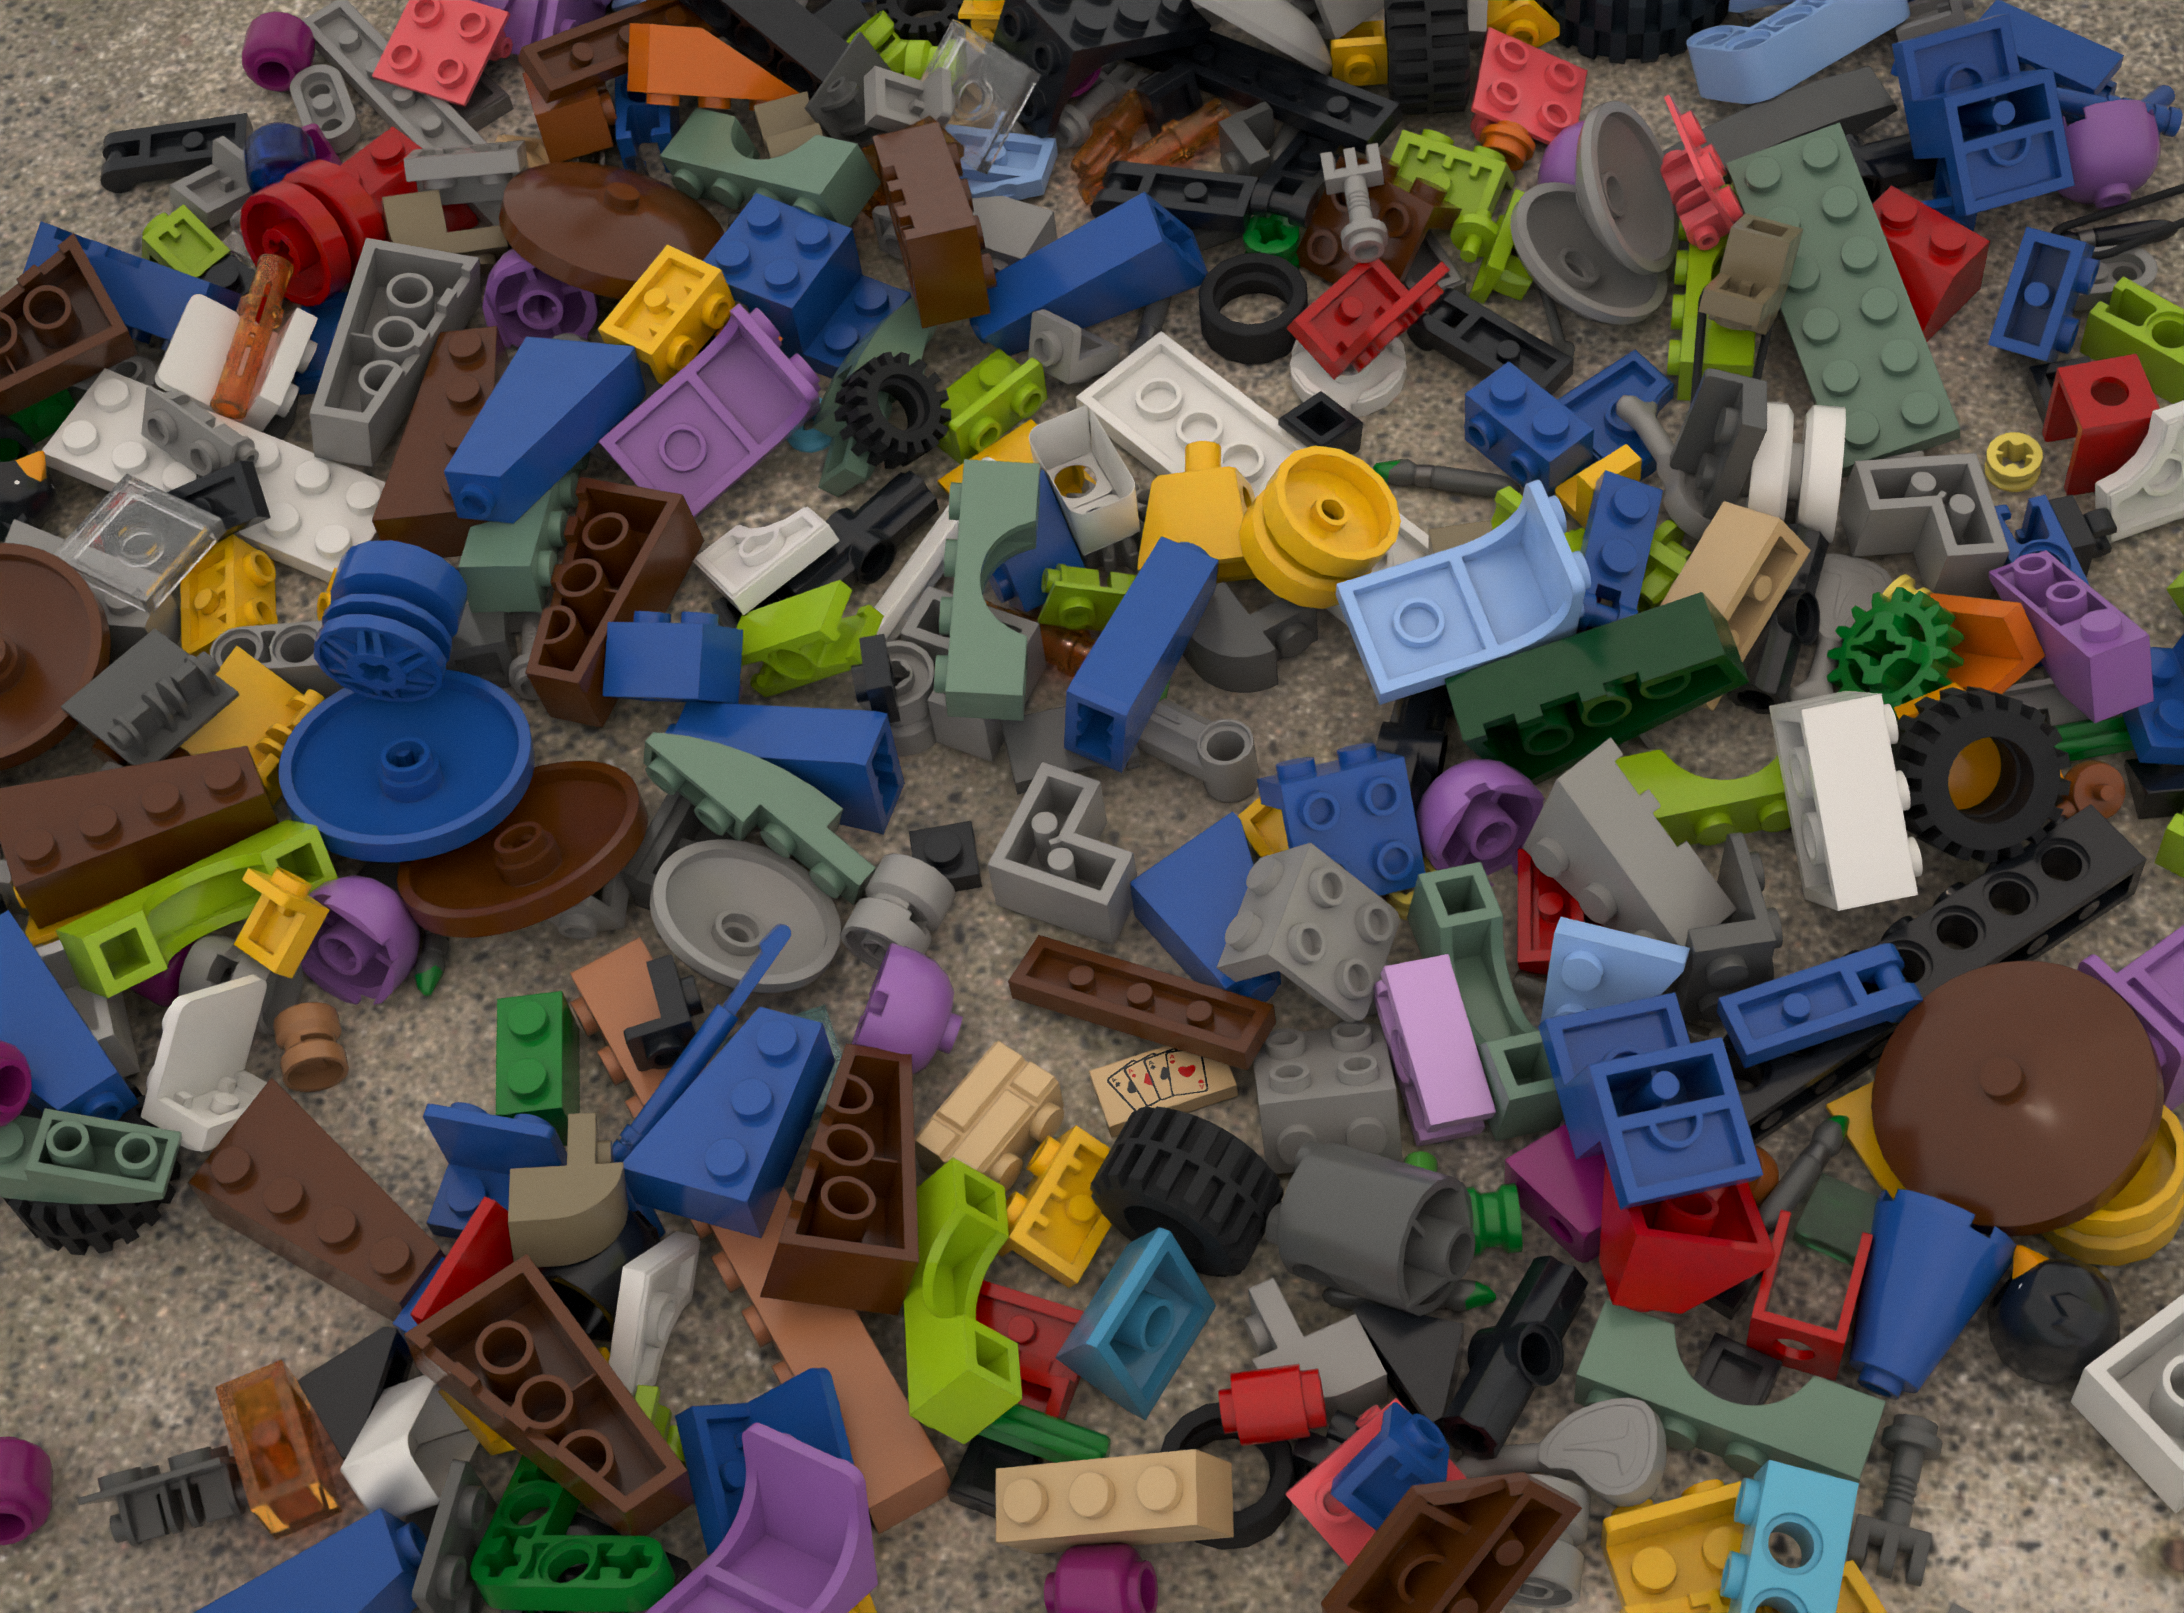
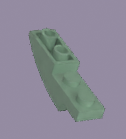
M913 297L881 320L862 337L836 371L821 400V410L817 413L812 428L832 437L818 488L836 497H840L858 483L864 484L871 477L875 466L866 463L870 454L868 451L857 457L850 450L857 443L853 436L845 441L842 439L839 431L845 428L847 423L846 421H835L834 412L843 406L835 403L836 393L843 389L841 384L848 376L882 353L892 352L893 357L900 352L910 354L909 365L918 359L922 360L925 345L933 337L937 326L922 329ZM880 391L878 393V404L883 416L888 421L892 411V403L897 401V399L886 392Z
M653 732L645 740L643 764L647 766L645 771L648 777L664 792L670 795L678 792L696 807L694 812L698 819L712 832L718 835H723L727 832L735 840L742 841L757 825L761 829L760 836L773 851L785 858L792 854L810 869L809 876L811 880L830 897L838 898L841 895L854 906L866 893L865 888L872 878L876 867L835 834L839 827L843 808L815 787L768 761L720 743L685 735Z
M46 1108L41 1119L19 1115L6 1126L0 1127V1197L67 1204H121L164 1199L182 1141V1133Z

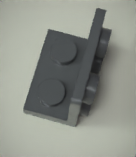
M452 1460L439 1504L406 1515L404 1522H414L427 1539L412 1590V1599L417 1607L411 1613L482 1612L484 1599L472 1579L470 1567L498 1505L468 1461Z

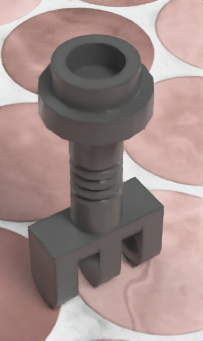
M1897 1414L1894 1416L1893 1424L1884 1428L1881 1444L1886 1449L1894 1452L1890 1470L1891 1478L1888 1480L1889 1485L1887 1486L1888 1492L1885 1494L1886 1499L1883 1502L1880 1519L1862 1514L1857 1515L1847 1561L1853 1560L1861 1571L1867 1558V1543L1881 1546L1876 1575L1891 1579L1897 1551L1911 1554L1905 1570V1583L1921 1587L1933 1533L1910 1527L1913 1513L1912 1505L1915 1503V1491L1918 1489L1917 1484L1920 1480L1923 1461L1940 1458L1943 1444L1942 1440L1937 1437L1938 1425L1931 1420L1910 1414Z

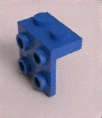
M1362 743L1338 749V760L1315 765L1314 757L1296 758L1280 762L1275 765L1277 774L1257 779L1261 804L1282 810L1289 849L1311 842L1378 896L1414 888L1418 874L1426 873L1404 756L1376 751L1375 743Z
M824 1367L810 1368L748 1403L691 1406L675 1415L707 1555H711L723 1541L738 1513L746 1481L742 1433L752 1424L761 1423L781 1433L789 1434L805 1444L836 1458L845 1459L854 1465L832 1375Z

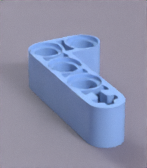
M1796 0L1751 27L1719 25L1701 30L1689 37L1686 45L1699 94L1702 98L1739 104H1754L1780 95L1909 18L1911 13L1908 0Z

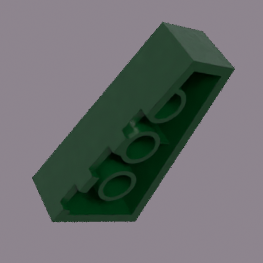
M1703 592L1444 679L1463 742L1481 759L1501 761L1517 769L1534 785L1572 768L1609 738H1612L1618 746L1749 682L1726 618Z

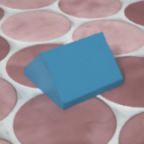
M1158 1227L1126 1245L1055 1357L1121 1407L1144 1420L1149 1416L1216 1307L1171 1231Z

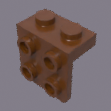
M1380 155L1384 185L1368 187L1373 219H1378L1385 224L1389 237L1384 253L1379 259L1403 284L1428 229L1451 230L1454 221L1459 217L1462 209L1444 200L1447 190L1441 186L1416 177L1414 183L1397 175L1401 167L1399 164ZM1344 156L1339 157L1336 169L1346 167ZM1357 158L1358 165L1367 164V160ZM1325 188L1296 253L1300 266L1334 284L1358 262L1352 260L1350 255L1344 252L1341 244V231L1350 223L1345 192L1327 195Z

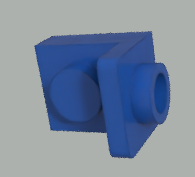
M1393 1402L1383 1413L1381 1431L1333 1478L1330 1494L1377 1531L1412 1485L1446 1481L1449 1445L1446 1443L1441 1430L1430 1419L1417 1413L1412 1415L1400 1404Z

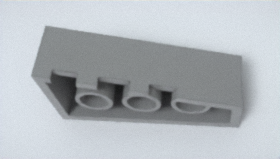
M366 238L309 413L314 457L373 467L415 403L440 332L464 330L482 303L480 258Z

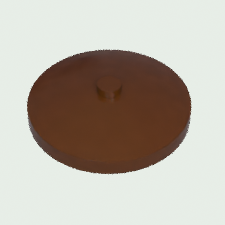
M587 162L548 163L526 169L510 180L504 190L499 213L500 228L507 242L531 265L568 285L615 299H623L666 245H670L703 261L724 235L723 228L705 207L669 184L631 170Z
M0 543V771L24 764L40 756L62 741L77 727L79 723L65 713L61 706L109 666L111 650L110 629L102 604L80 574L67 562L54 554L32 546L15 543Z
M565 761L534 767L533 776L526 793L514 810L501 823L478 839L460 848L429 858L401 862L397 874L398 890L416 923L424 929L442 936L455 938L487 937L532 926L570 909L593 895L629 863L646 834L648 813L645 803L634 780L626 772L610 764L595 761Z
M2042 961L2002 962L1968 971L1949 980L1924 997L1923 1001L1914 1006L1899 1023L1888 1040L1876 1069L1871 1105L1873 1127L1885 1161L1906 1190L1938 1198L1975 1214L1971 1226L1979 1233L1991 1235L1994 1226H1996L2009 1237L2035 1235L2060 1229L2084 1219L2114 1199L2129 1184L2148 1157L2157 1137L2164 1105V1083L2158 1055L2148 1033L2133 1010L2107 985L2088 974L2060 964Z

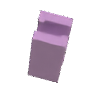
M1445 954L1384 966L1380 973L1382 980L1376 982L1373 986V999L1416 1146L1419 1147L1481 1134L1485 1129L1483 1120L1491 1119L1496 1110L1449 955Z

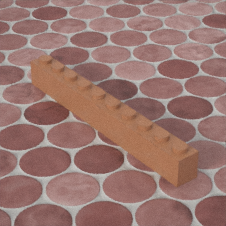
M641 937L570 973L580 995L579 998L571 1001L570 1005L587 1037L599 1031L607 1045L598 1050L597 1053L613 1084L616 1086L627 1081L634 1096L624 1102L633 1120H635L671 1069L653 1068L647 1071H638L623 1033L629 1027L661 1018L646 962L653 960ZM711 1059L709 1060V1062L707 1063V1065L704 1067V1069H705V1068L708 1066V1064L711 1062ZM783 1186L762 1238L689 1219L700 1240L712 1234L721 1252L711 1256V1259L729 1293L742 1288L751 1306L743 1309L741 1314L758 1346L761 1348L772 1342L782 1361L771 1366L779 1384L810 1368L824 1367L830 1371L839 1400L854 1466L861 1471L865 1478L870 1520L878 1534L883 1533L948 1496L947 1491L951 1482L946 1467L921 1423L909 1416V1403L857 1312L853 1309L760 1297L792 1203V1199L785 1187Z

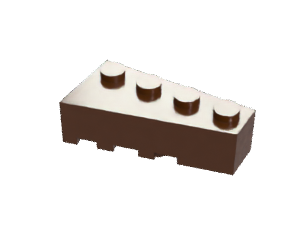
M846 1043L760 1297L898 1316L919 1263L912 1054H900L879 1048Z

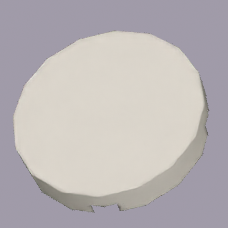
M1395 337L1360 373L1352 366H1349L1340 376L1333 380L1296 340L1291 352L1292 358L1290 361L1292 388L1302 402L1322 391L1355 417L1367 416L1387 407L1401 392L1407 376L1404 344L1399 337Z

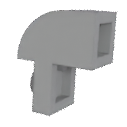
M1274 1277L1248 1288L1251 1315L1243 1318V1323L1249 1340L1259 1356L1252 1359L1253 1370L1298 1363L1301 1370L1319 1368L1327 1425H1330L1337 1410L1358 1416L1374 1405L1380 1406L1388 1402L1387 1373L1356 1314L1307 1336H1303Z

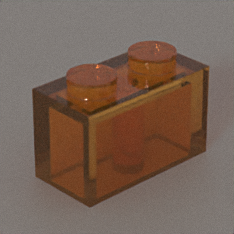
M282 1359L215 1387L250 1510L275 1540L343 1512L309 1400L297 1379Z

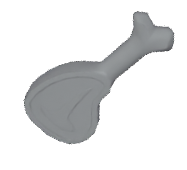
M1623 395L1617 401L1616 414L1636 431L1657 462V474L1665 487L1664 505L1666 511L1680 529L1689 536L1700 540L1712 519L1703 517V491L1695 488L1696 474L1684 472L1680 469L1675 470L1670 467V454L1674 443L1656 417L1657 404L1654 401L1644 402L1636 396Z
M1826 554L1815 593L1820 609L1819 633L1814 641L1816 645L1814 658L1808 678L1802 684L1789 688L1786 699L1788 702L1834 693L1833 684L1827 681V675L1837 669L1839 663L1828 658L1827 652L1828 650L1842 647L1844 641L1835 630L1838 626L1851 628L1856 622L1851 609L1856 605L1866 612L1872 609V594L1876 592L1883 594L1892 583L1888 572L1881 566L1860 557Z
M1616 1398L1597 1402L1571 1413L1559 1422L1539 1443L1503 1445L1497 1458L1489 1460H1478L1473 1455L1461 1450L1462 1457L1455 1465L1467 1479L1517 1472H1544L1564 1480L1583 1482L1604 1502L1616 1507H1630L1645 1502L1655 1494L1660 1485L1666 1466V1435L1659 1416L1644 1401L1633 1398Z

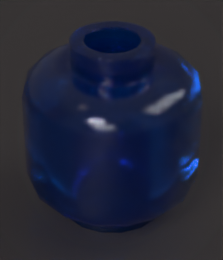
M273 122L261 126L253 131L244 142L243 161L245 176L253 194L269 184L281 182L286 174L304 163L317 160L316 148L310 135L302 128L284 122Z

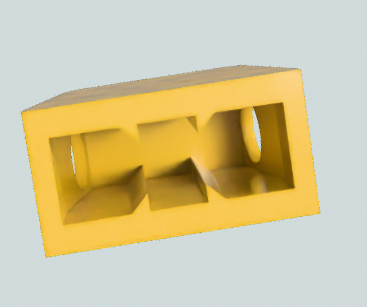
M1196 441L1185 446V472L1158 475L1152 481L1138 556V571L1141 570L1162 536L1177 543H1193L1204 549L1210 557L1218 559L1216 583L1256 578L1242 555L1239 539V530L1244 513L1255 500L1252 486L1237 468L1230 466L1221 467V446L1210 441Z

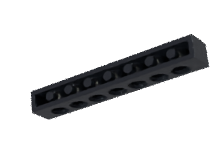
M2090 804L2070 818L2066 815H2061L2057 823L2050 821L2043 828L2048 835L2038 844L2030 843L2024 847L2023 854L2013 858L1999 854L1997 862H1991L1983 875L1967 885L1964 882H1957L1940 894L1933 907L1914 919L1908 915L1897 920L1886 930L1881 941L1872 947L1885 943L1894 944L1904 961L1905 966L1901 971L1903 976L1916 984L1924 998L1939 986L1968 971L2002 962L2034 961L2134 895L2147 859ZM2048 875H2058L2067 881L2054 880ZM1995 908L2009 909L2017 915H2005L1998 912ZM1943 942H1955L1966 949H1951L1945 946ZM1852 950L1844 956L1859 952V950ZM1867 981L1862 983L1867 995L1879 991L1876 984H1870ZM1885 1021L1804 1048L1809 1052L1807 1054L1794 1055L1789 1053L1744 1068L1727 1033L1723 1042L1734 1079L1747 1081L1755 1087L1747 1091L1738 1090L1754 1145L1877 1065L1888 1040L1899 1023Z

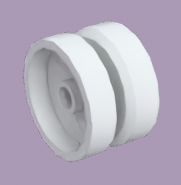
M1767 402V431L1741 490V497H1746L1745 508L1778 517L1784 521L1787 501L1796 502L1795 524H1801L1808 529L1820 531L1826 540L1832 543L1837 521L1842 478L1846 409L1845 407L1813 405L1805 416L1802 443L1793 442L1794 413L1789 404Z

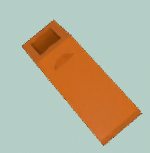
M630 23L627 91L646 93V104L679 106L680 95L698 96V107L731 109V98L749 99V110L754 111V105L799 93L703 28Z

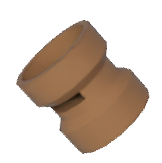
M307 1002L290 1006L277 1015L274 1019L273 1030L276 1044L284 1051V1055L280 1060L282 1080L286 1087L294 1091L316 1092L331 1088L342 1082L348 1075L349 1066L346 1051L342 1045L337 1043L342 1030L339 1014L336 1009L326 1003Z

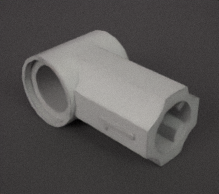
M1165 698L1158 701L1137 742L1139 750L1203 780L1207 793L1216 800L1237 802L1247 798L1256 790L1259 768L1254 738L1249 727L1233 719H1222L1213 722Z

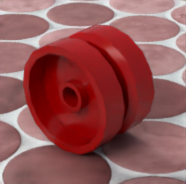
M321 159L304 163L286 174L281 182L269 184L249 196L241 208L240 228L243 240L257 270L276 291L288 300L307 307L322 304L341 292L347 283L352 282L366 238L387 241L382 217L367 191L354 176L339 165Z

